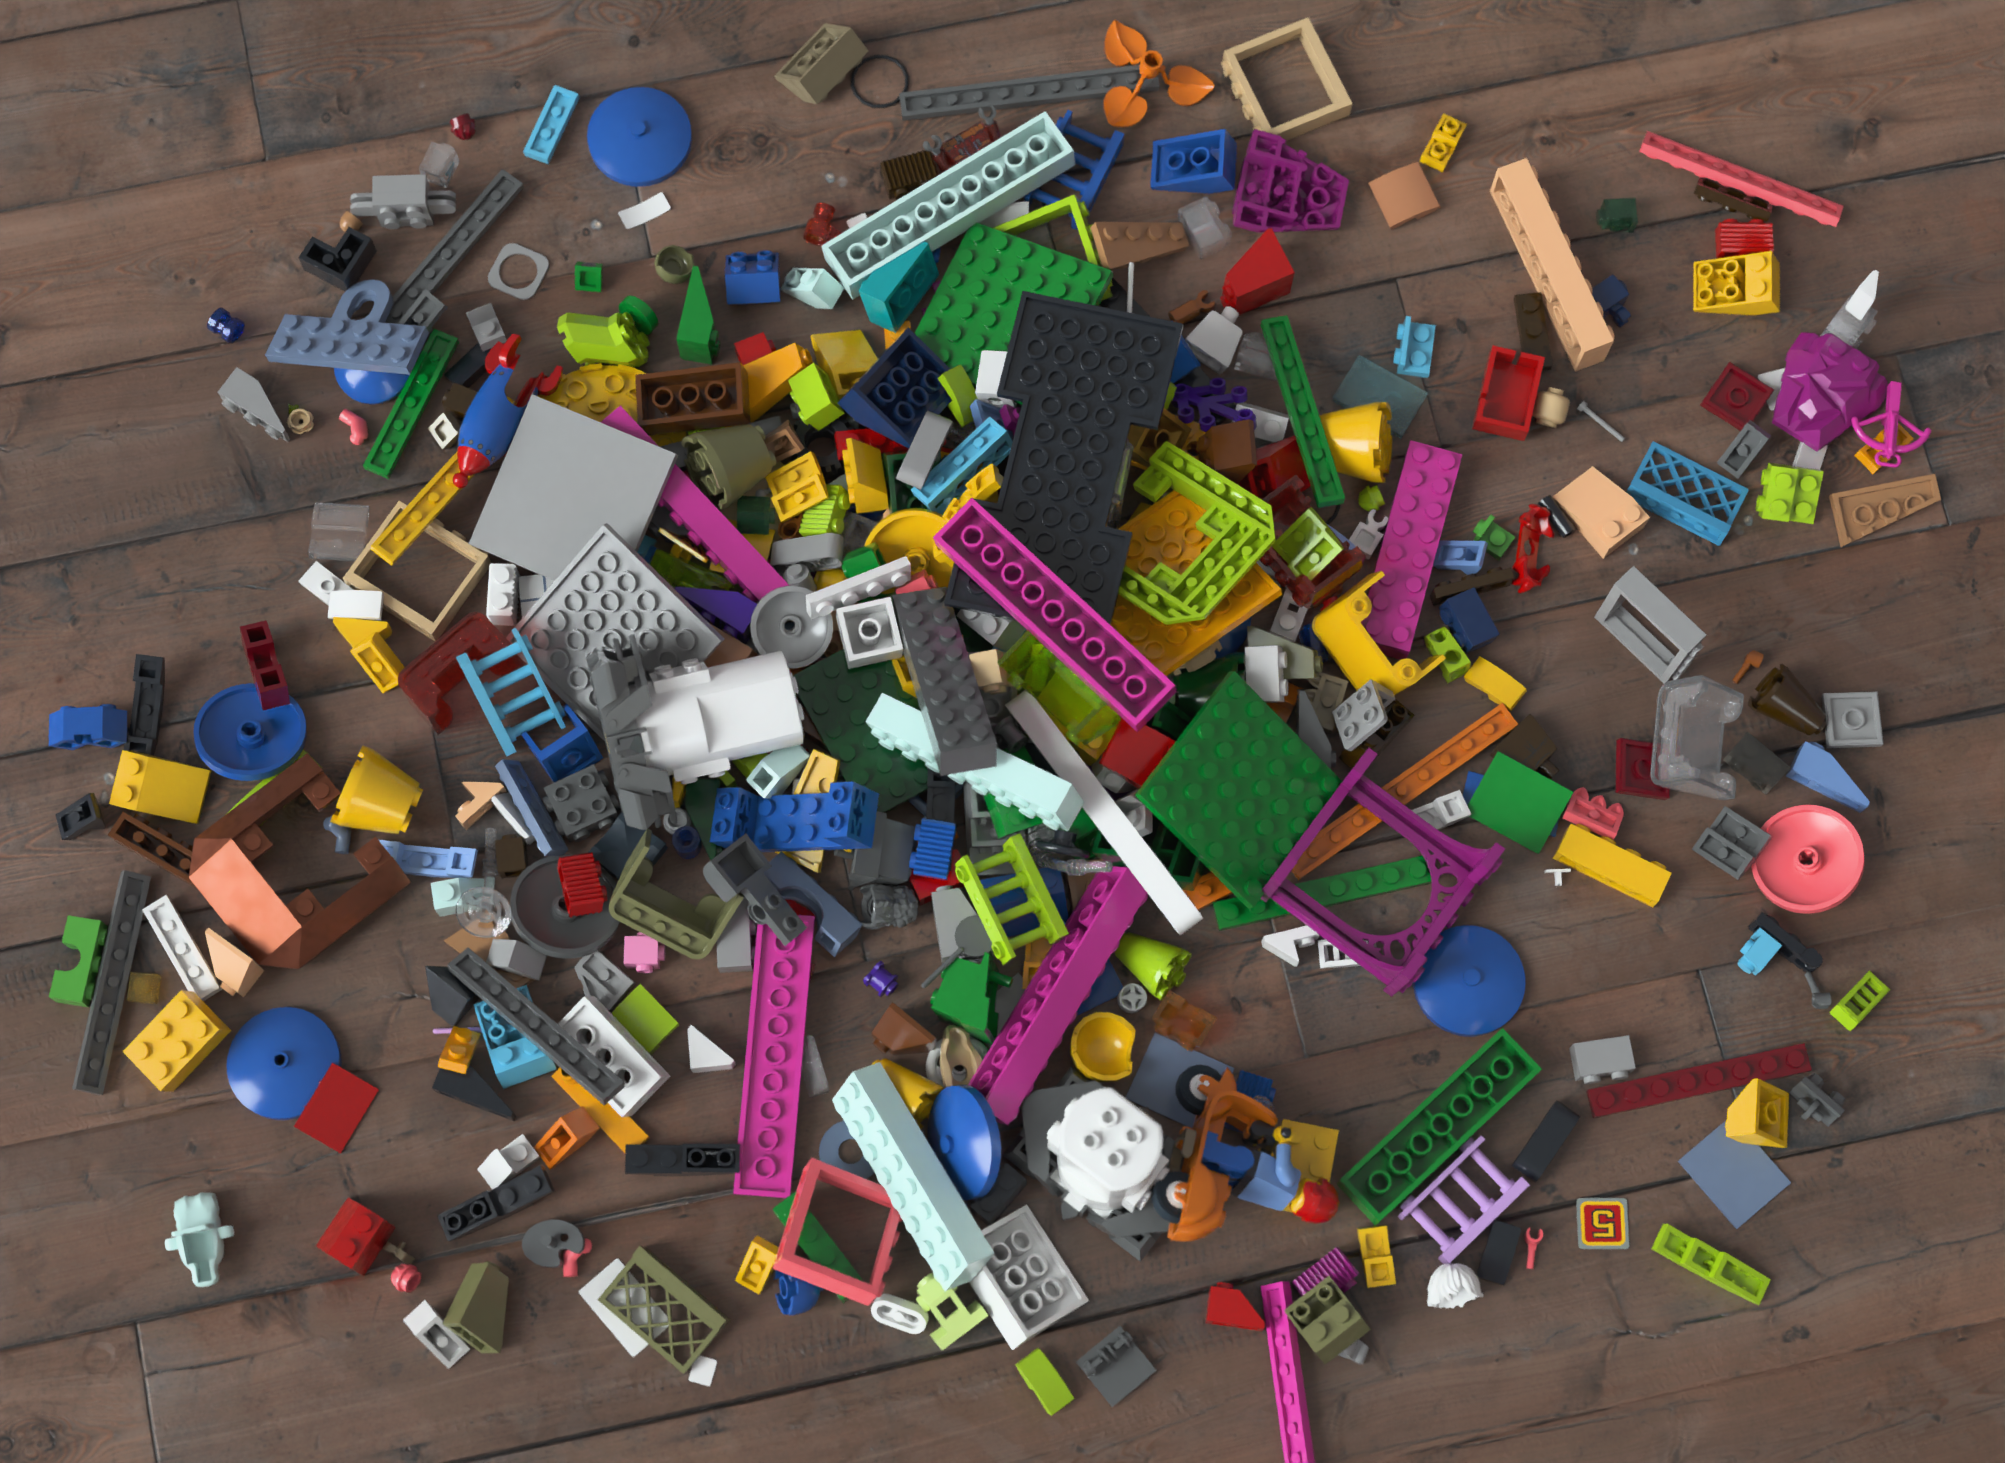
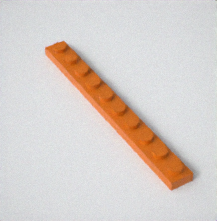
M1501 703L1384 785L1382 789L1403 805H1406L1519 724L1505 705ZM1357 804L1319 831L1291 871L1299 881L1377 826L1382 820L1361 804Z

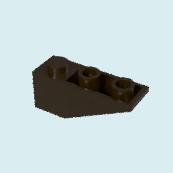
M1395 699L1384 708L1388 717L1387 722L1354 750L1348 751L1344 749L1339 759L1352 769L1368 748L1378 754L1375 757L1376 759L1415 715Z

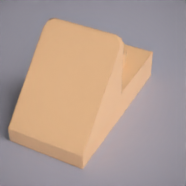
M462 782L464 788L474 797L472 801L468 800L463 803L457 811L458 814L455 815L458 822L466 830L494 806L491 801L494 795L507 793L501 783Z

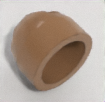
M348 211L340 219V227L343 232H346L348 227L358 231L363 225L358 218Z

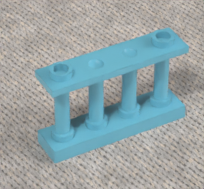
M517 628L511 630L517 642L478 661L476 659L470 661L466 652L456 657L506 756L517 752L512 742L516 741V737L520 736L524 731L528 732L554 718L561 729L566 727L562 720V717L566 716L565 711L559 701L553 702L529 653L533 647L527 635L520 636ZM520 652L523 653L528 663L527 665L489 684L487 681L481 683L478 676L483 674V670ZM532 674L534 675L539 687L500 706L499 704L493 706L490 698L494 697L493 693ZM543 696L545 697L550 709L513 727L509 725L504 728L501 720L505 719V715Z

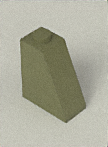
M1247 626L1248 647L1278 645L1282 647L1283 652H1286L1287 668H1283L1284 679L1319 678V672L1323 671L1322 656H1318V650L1262 627Z
M489 1261L471 1264L442 1323L481 1353H500L502 1349L509 1278L500 1271L498 1265Z

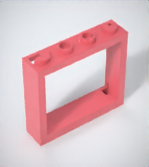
M811 1158L803 1168L773 1269L869 1306L876 1297L880 1298L884 1290L885 1282L882 1281L884 1272L887 1273L892 1263L893 1257L889 1256L891 1247L894 1248L898 1241L900 1232L896 1229L898 1222H902V1218L897 1209L893 1207L891 1199L882 1185ZM817 1180L891 1208L869 1284L794 1255Z

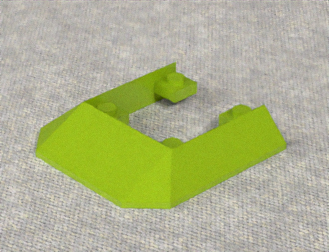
M1165 441L1150 457V466L1133 483L1134 489L1156 503L1169 488H1172L1207 510L1195 524L1197 530L1213 539V541L1182 575L1159 562L1144 578L1125 565L1119 595L1163 624L1169 625L1206 619L1276 542L1272 506L1175 445Z

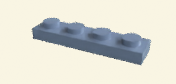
M502 759L495 765L500 774V780L507 787L512 796L513 804L521 812L526 827L532 832L537 841L538 849L544 856L564 855L569 849L559 835L554 822L520 761Z

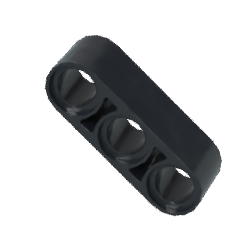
M1556 1100L1512 1164V1167L1536 1183L1581 1116Z

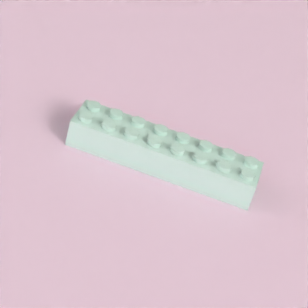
M882 693L866 720V723L872 729L871 734L880 739L879 743L885 748L892 751L894 748L902 751V755L914 762L920 759L926 762V767L939 773L921 711ZM998 748L996 767L948 775L950 779L959 784H963L964 781L971 784L973 790L984 796L987 793L996 796L995 800L1004 806L1010 807L1012 804L1019 807V812L1033 819L1037 816L1043 819V823L1054 830H1058L1060 827L1068 831L1084 804L1073 784Z
M879 1062L853 1071L832 1099L837 1112L841 1114L847 1124L851 1136L857 1141L864 1158L871 1165L878 1182L884 1187L893 1207L897 1209L907 1231L913 1236L921 1255L927 1260L936 1280L940 1282L944 1291L971 1281L995 1253L882 1064Z

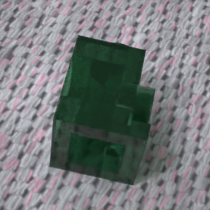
M1635 198L1604 199L1600 209L1596 211L1597 225H1601V230L1621 231L1627 228L1628 233H1633L1638 223Z

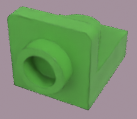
M1490 515L1486 521L1481 519L1474 528L1473 532L1476 536L1473 541H1486L1488 543L1486 552L1500 560L1514 541L1515 536L1494 523L1495 517Z

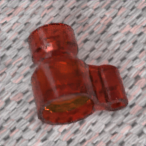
M822 202L815 204L813 211L815 217L808 220L803 234L805 241L815 246H822L842 234L840 230L835 229L829 223V221L833 220L835 213L833 206Z

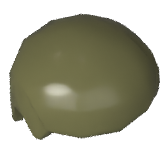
M676 245L663 247L657 253L655 269L663 281L671 284H680L691 277L692 268L695 266L693 254Z

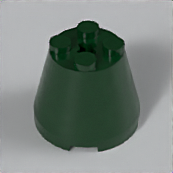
M1234 652L1215 658L1196 671L1188 672L1186 668L1180 669L1182 674L1174 675L1173 677L1176 692H1179V703H1175V706L1193 719L1228 672L1235 671L1246 682L1245 652Z

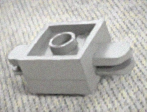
M426 174L373 176L372 193H353L351 195L350 212L355 216H377L381 227L387 229H398L403 226L421 229L426 226H434V214L454 213L456 211V194L450 190L432 191Z

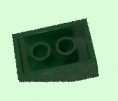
M908 450L882 453L890 514L910 508L927 509L913 495L911 491L913 486L896 479ZM941 451L939 452L932 469H934L941 462ZM944 499L935 506L936 509L943 503Z

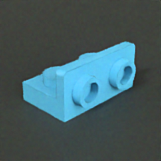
M1406 316L1404 323L1398 324L1396 339L1401 340L1400 348H1395L1393 364H1398L1397 374L1429 377L1436 325L1411 322V316Z

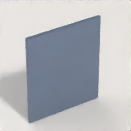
M1154 1033L1125 1099L1143 1107H1149L1150 1110L1192 1128L1196 1115L1186 1111L1176 1096V1083L1181 1073L1190 1066L1198 1064L1209 1066L1217 1070L1220 1075H1222L1227 1067L1231 1072H1233L1234 1068Z
M1725 1120L1678 1162L1730 1223L1738 1229L1791 1182L1759 1145L1744 1144L1727 1137Z

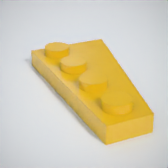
M813 749L794 794L829 793L830 783L837 782L840 760L820 750ZM825 850L783 852L796 863L817 873L821 872Z

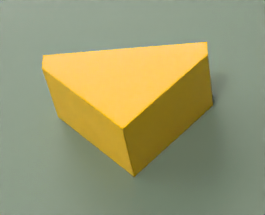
M333 617L335 627L352 648L376 631L384 640L392 635V629L388 622Z

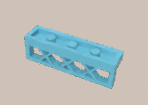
M988 417L930 471L922 490L915 487L911 489L913 495L928 510L943 515L953 498L959 499L968 489L965 484L991 463L997 466L1010 454L1013 441L1008 432L995 420ZM1005 443V445L998 452H996L997 448L1001 444ZM982 462H984L983 466L979 470H977L978 466ZM964 480L963 484L957 489L958 484ZM944 499L943 503L936 509L935 506Z

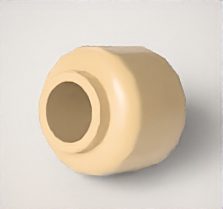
M1548 387L1547 392L1541 391L1537 393L1532 414L1536 418V423L1556 428L1557 424L1565 422L1570 400L1563 396V390Z

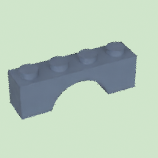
M780 852L769 862L772 867L764 872L765 876L785 900L798 901L814 913L817 921V933L814 939L833 957H836L857 937L862 924L853 913L848 912L842 907L833 895L828 894L822 889L812 876H808L801 870L792 858Z

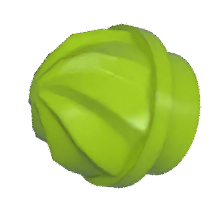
M1368 485L1359 494L1358 503L1366 511L1373 509L1378 511L1380 506L1386 504L1378 485L1373 487Z

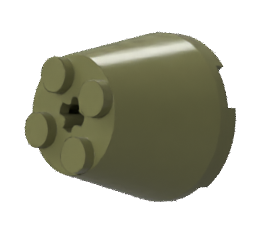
M751 424L695 432L682 439L681 445L687 449V459H684V463L691 481L719 511L730 507L770 474L772 466L776 465V458L773 452L767 449L764 442L765 434L759 425L753 427Z

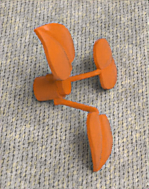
M1114 20L1110 25L1104 43L1106 57L1112 64L1118 67H1123L1129 62L1132 65L1140 63L1139 72L1141 74L1133 93L1127 87L1118 86L1112 88L1106 94L1103 107L1107 121L1112 126L1130 127L1143 119L1147 111V102L1144 98L1137 96L1146 78L1153 79L1161 73L1164 83L1170 85L1168 88L1169 97L1175 103L1182 106H1192L1200 102L1214 89L1215 85L1200 71L1184 65L1173 67L1169 72L1168 79L1165 72L1166 67L1162 65L1163 58L1161 54L1154 50L1146 52V41L1139 32L1121 24L1117 20Z

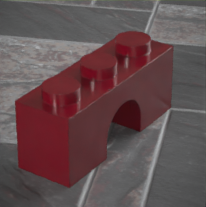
M267 620L240 626L242 645L262 709L267 710L290 704L288 686L281 664H278L274 642Z

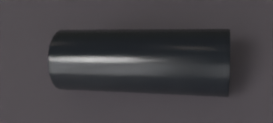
M1551 495L1546 496L1538 503V505L1546 507L1550 511L1549 521L1562 538H1566L1576 530Z

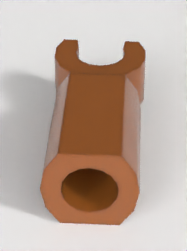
M1204 290L1199 292L1195 300L1191 299L1169 311L1168 316L1170 321L1185 324L1198 317L1200 312L1207 313L1212 311L1216 303L1214 301L1209 304L1202 302L1203 299L1208 297V291Z

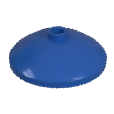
M334 368L335 377L341 389L352 399L364 404L374 405L392 400L401 393L409 377L408 374Z

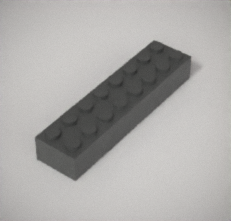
M946 587L892 595V605L903 646V654L940 776L996 767L997 742L954 609L944 604L947 592Z

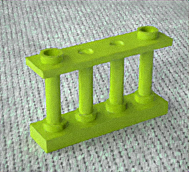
M1020 833L1010 837L1002 845L1004 848L1003 852L973 864L967 854L955 864L956 876L964 884L992 942V951L995 957L1000 959L1002 965L1008 964L1016 957L1014 950L1043 937L1048 940L1050 945H1053L1069 934ZM1006 862L1011 863L1016 873L1015 877L986 889L983 888L977 874ZM1018 887L1024 890L1028 898L1027 902L999 914L995 913L989 899ZM1030 912L1036 915L1040 923L1038 928L1008 940L1002 924Z

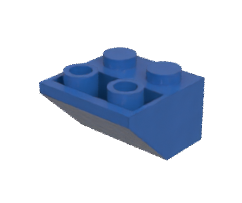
M763 250L757 254L734 252L731 255H726L725 283L727 305L780 302L779 253Z

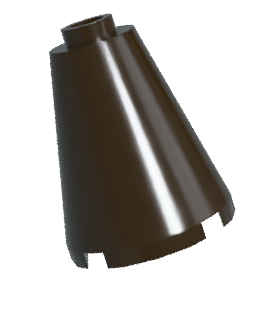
M1780 664V670L1776 667L1773 668L1755 688L1759 692L1755 699L1750 697L1748 701V706L1752 710L1808 736L1813 733L1819 734L1827 723L1824 711L1784 664Z

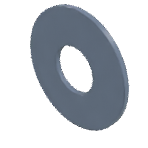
M845 1121L836 1123L822 1137L819 1147L820 1161L868 1179L875 1172L864 1156L854 1164H847L840 1159L838 1154L840 1145L846 1140H855V1138L851 1136Z

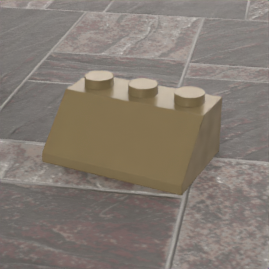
M825 23L774 77L804 102L818 104L828 97L829 91L835 85L844 81L845 75L853 67L862 62V57L868 50L851 27Z

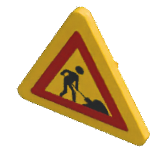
M659 528L658 531L675 542L670 552L676 558L680 556L688 562L692 555H694L704 563H707L708 558L701 545L696 546L687 538L664 528Z

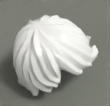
M1458 1263L1443 1264L1434 1271L1430 1278L1427 1289V1304L1435 1308L1445 1307L1446 1309H1454L1455 1306L1463 1307L1469 1300H1475V1297H1483L1484 1294L1481 1292L1478 1277L1470 1267Z

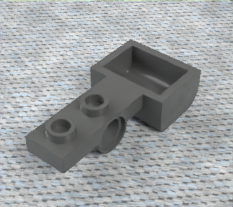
M744 834L704 866V877L724 902H728L741 892L750 902L748 913L751 919L760 925L767 924L782 944L786 946L806 930L807 927L765 876L764 872L771 868L772 865L748 835Z

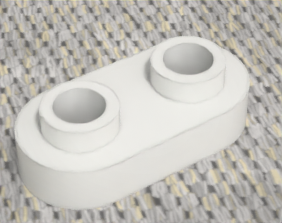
M882 1294L880 1298L876 1297L871 1307V1313L877 1321L912 1334L921 1333L929 1319L928 1312L925 1313L920 1305L891 1294Z

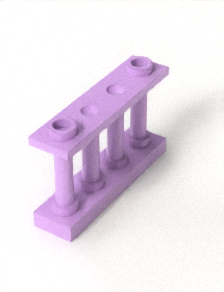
M1482 1135L1476 1141L1472 1137L1459 1148L1463 1153L1416 1199L1411 1195L1399 1206L1403 1210L1398 1215L1400 1220H1403L1410 1213L1441 1245L1439 1249L1443 1253L1438 1259L1443 1264H1449L1529 1186L1523 1177L1516 1182L1512 1178L1509 1180L1478 1148L1485 1140ZM1469 1155L1501 1187L1500 1191L1503 1195L1496 1202L1493 1198L1489 1199L1459 1169L1458 1165ZM1449 1174L1481 1206L1480 1211L1483 1214L1476 1221L1472 1217L1469 1219L1438 1187ZM1428 1194L1461 1226L1460 1230L1463 1234L1456 1241L1453 1237L1449 1238L1418 1206Z

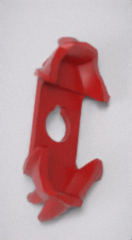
M1529 504L1530 510L1523 513L1518 521L1520 523L1516 562L1512 567L1519 575L1511 584L1521 586L1518 589L1519 593L1527 592L1535 586H1541L1542 580L1550 573V565H1545L1538 570L1536 568L1540 536L1543 534L1554 538V532L1549 522L1550 511L1538 504ZM1528 539L1531 545L1530 555H1527L1524 549V544Z

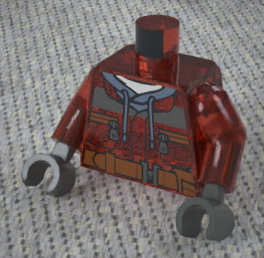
M989 104L991 113L987 117L984 115L983 108H979L978 114L982 119H985V124L981 121L942 143L939 136L931 135L935 142L933 148L928 141L923 142L924 149L933 152L932 157L942 173L1001 138L997 121L993 120L996 116V109L993 105Z

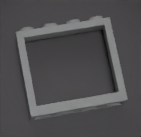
M1634 566L1613 585L1595 615V618L1664 684L1671 678L1674 681L1678 680L1698 655V652L1704 647L1701 642L1706 637V634ZM1625 599L1679 649L1676 656L1622 606Z

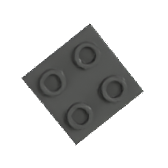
M1121 1326L1117 1327L1076 1361L1111 1407H1114L1157 1371L1133 1342L1131 1335L1124 1331Z

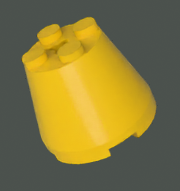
M1373 402L1319 415L1337 472L1373 483H1385L1383 474H1389L1393 443L1390 424H1387V420L1392 419L1389 403Z
M363 745L358 754V757L363 759L362 761L357 759L354 763L336 805L340 812L335 811L330 822L342 827L399 834L400 831L405 833L412 818V814L408 813L410 806H417L423 789L419 788L420 783L374 749Z

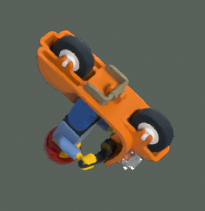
M1199 1064L1190 1066L1181 1073L1176 1083V1096L1186 1111L1196 1115L1192 1128L1187 1126L1181 1128L1179 1132L1181 1135L1175 1141L1168 1166L1170 1173H1167L1162 1181L1158 1180L1152 1190V1203L1155 1211L1161 1218L1170 1222L1167 1238L1181 1242L1194 1241L1210 1235L1217 1227L1221 1228L1226 1217L1223 1205L1224 1202H1227L1230 1194L1278 1211H1283L1289 1204L1293 1214L1301 1217V1220L1307 1223H1324L1335 1216L1339 1207L1337 1190L1334 1185L1322 1177L1317 1181L1306 1177L1300 1180L1301 1172L1292 1165L1291 1146L1288 1144V1141L1294 1137V1130L1291 1127L1281 1128V1126L1275 1128L1278 1119L1274 1114V1104L1264 1096L1251 1098L1237 1092L1236 1081L1228 1067L1222 1075L1209 1066ZM1225 1122L1243 1132L1242 1140L1246 1146L1255 1147L1257 1145L1261 1148L1258 1151L1255 1149L1250 1151L1244 1146L1233 1147L1222 1143L1221 1137ZM1277 1146L1276 1158H1274L1273 1149ZM1182 1156H1183V1157H1184V1161H1183V1165H1182V1170H1181V1172H1179V1168H1180V1164H1181V1159H1182Z

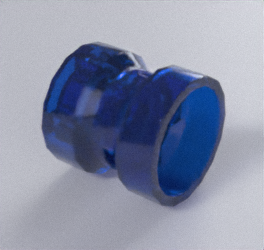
M222 307L213 312L207 323L208 330L214 334H220L222 339L229 344L237 341L245 328L244 321L238 317H231L230 312Z

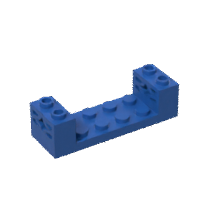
M856 782L830 783L829 793L773 795L767 799L740 787L717 788L710 842L726 849L744 834H747L760 852L872 848L879 794Z

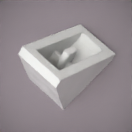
M692 1025L688 1028L690 1067L693 1073L729 1070L736 1066L734 1059Z

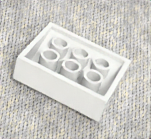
M1028 1205L1021 1207L981 1230L995 1254L969 1283L1012 1350L1089 1301Z

